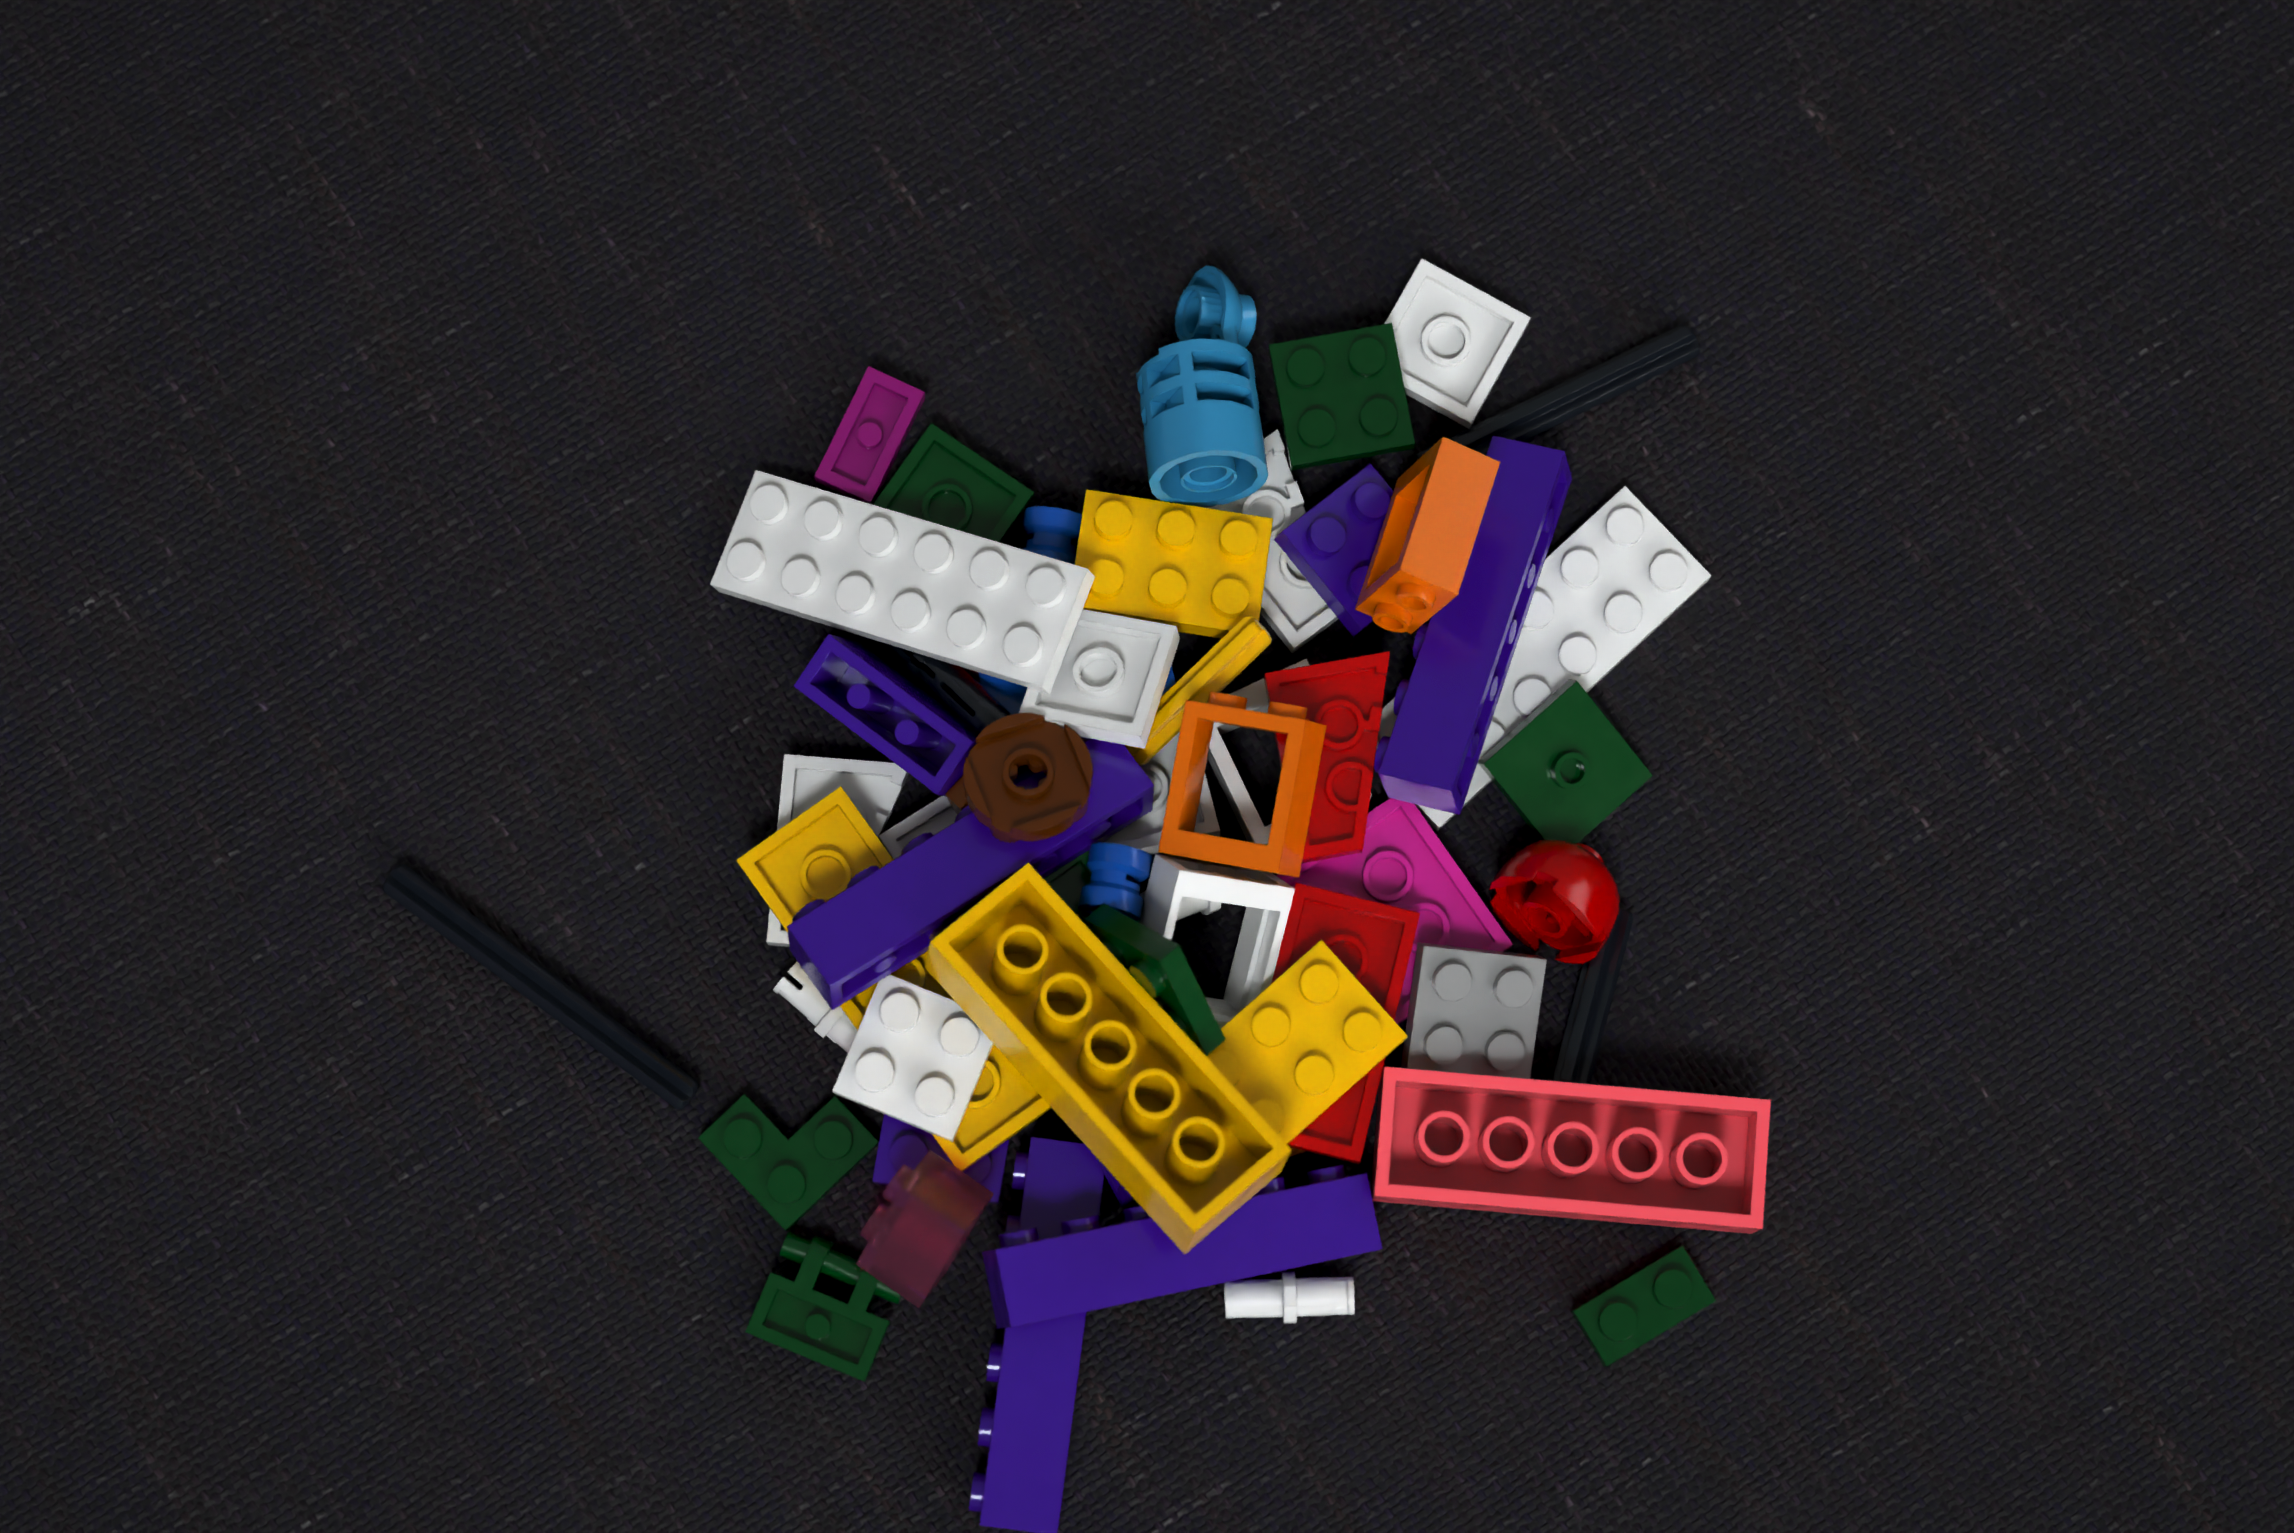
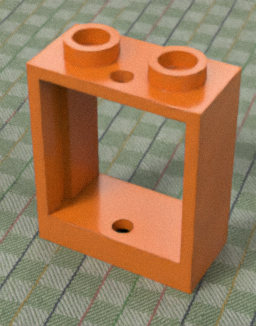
M1443 436L1397 479L1355 610L1371 616L1374 623L1385 630L1412 634L1458 595L1500 465L1499 461Z
M1210 692L1208 703L1186 700L1158 852L1299 878L1326 725L1305 720L1307 708L1285 703L1269 702L1268 712L1263 713L1246 710L1248 698L1224 693ZM1214 722L1287 734L1268 845L1194 832Z

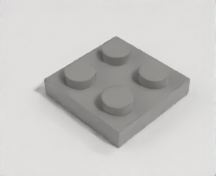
M1418 942L1405 1030L1408 1037L1404 1041L1400 1068L1530 1079L1547 959L1538 955Z

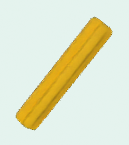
M1250 615L1242 618L1161 697L1145 749L1125 745L1140 766L1146 765L1180 732L1186 700L1208 703L1210 692L1220 693L1271 644L1272 638L1258 620Z

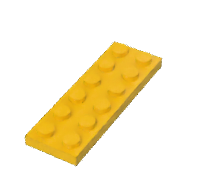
M840 786L736 861L788 933L787 926L792 923L796 913L804 906L818 899H823L827 902L846 890L850 880L862 870L871 866L882 868L894 859ZM928 951L890 974L954 1001L925 969ZM878 982L840 1005L857 1031ZM993 1045L954 1141H948L934 1134L932 1136L961 1174L1049 1111L1051 1106L1002 1052Z

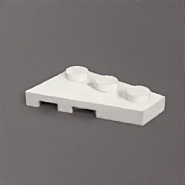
M1277 429L1264 439L1268 478L1264 485L1245 498L1228 504L1203 508L1273 518L1260 613L1290 652L1294 653L1337 621L1338 618L1274 540L1284 529L1306 513L1303 506V497L1297 481L1293 479L1284 454L1285 448Z
M784 754L777 831L841 786L879 839V835L883 833L909 773L896 763ZM769 909L767 944L789 947L788 933L771 909Z

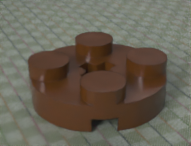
M1018 713L1005 716L986 726L977 736L976 744L969 752L968 758L966 757L963 767L964 793L975 817L982 824L990 828L991 833L998 840L1012 843L1019 840L1038 841L1048 839L1064 832L1086 814L1093 785L1091 756L1082 738L1065 724L1063 729L1055 723L1046 722L1045 716L1034 713ZM1028 765L1033 773L1043 771L1046 777L1039 780L1038 787L1033 789L1016 786L1012 781L1018 778V767Z

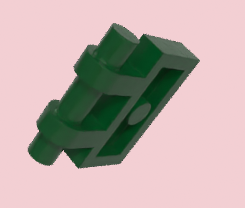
M789 1231L779 1255L802 1264L797 1277L793 1282L770 1272L745 1332L866 1382L890 1325V1321L868 1313L869 1306L875 1295L898 1304L908 1280L886 1272V1264L872 1258H868L866 1263L833 1250V1242L816 1235L811 1241ZM821 1273L855 1286L848 1304L814 1290Z

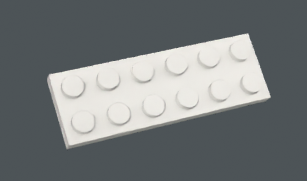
M756 470L710 585L717 591L1050 694L1095 576L1084 567Z
M1626 486L1545 559L1479 759L1569 679L1578 681L1586 693H1588L1712 576ZM1395 698L1382 709L1377 747L1384 735L1391 737L1397 716L1394 715ZM1478 763L1463 807L1492 781ZM1415 804L1423 817L1436 831L1441 829L1456 815Z

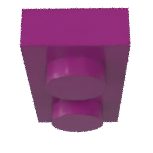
M868 366L814 476L815 481L849 498L873 505L926 398L925 392Z

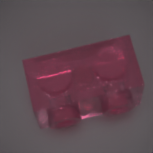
M929 1150L914 1170L904 1164L887 1186L882 1197L890 1201L891 1204L887 1207L881 1203L862 1229L860 1235L869 1242L856 1265L920 1308L951 1267L994 1193Z

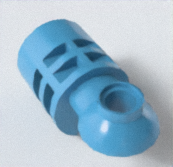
M1206 265L1198 270L1180 296L1175 315V332L1179 342L1159 348V354L1147 361L1140 368L1139 372L1136 373L1137 387L1141 398L1140 411L1144 425L1143 437L1151 492L1161 501L1196 507L1218 506L1245 498L1260 489L1268 478L1264 437L1259 414V399L1255 383L1254 362L1252 354L1246 349L1255 331V303L1250 296L1239 294L1225 273L1214 266Z

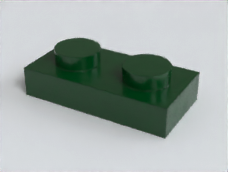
M1682 1245L1571 1311L1602 1365L1607 1367L1712 1304L1716 1299Z

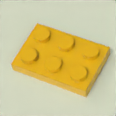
M1086 489L1074 565L1087 568L1095 576L1083 609L1177 626L1178 632L1221 639L1246 616L1250 615L1259 622L1273 518Z
M1321 940L1221 1028L1226 1040L1206 1057L1288 1145L1405 1041L1408 1036Z

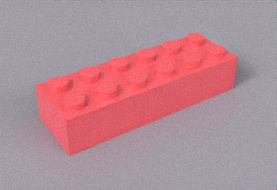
M1384 1067L1378 1090L1371 1181L1372 1200L1385 1203L1753 1234L1763 1229L1771 1100Z

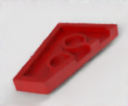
M1390 651L1264 674L1268 703L1278 702L1307 708L1305 720L1326 725L1302 863L1362 853ZM1274 732L1280 767L1282 768L1287 734Z

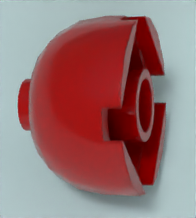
M1539 840L1516 852L1503 865L1491 882L1489 889L1496 890V894L1490 903L1493 912L1508 931L1523 944L1535 951L1538 949L1539 939H1541L1552 948L1560 950L1555 960L1564 963L1584 964L1594 959L1608 940L1619 913L1620 896L1612 874L1605 866L1599 853L1581 843L1574 844L1563 840Z

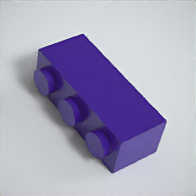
M828 634L794 687L935 794L945 796L950 788L963 776L966 757L968 758L969 752L975 746L978 735L961 718L858 641Z

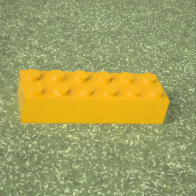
M1029 863L1024 865L930 941L925 969L1184 1254L1190 1251L1281 1173L1292 1149Z

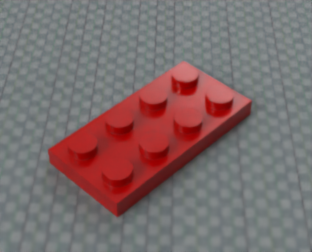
M1296 883L1271 984L1322 940L1390 1017L1395 1020L1420 913ZM1385 1058L1295 1137L1288 1146L1360 1164Z

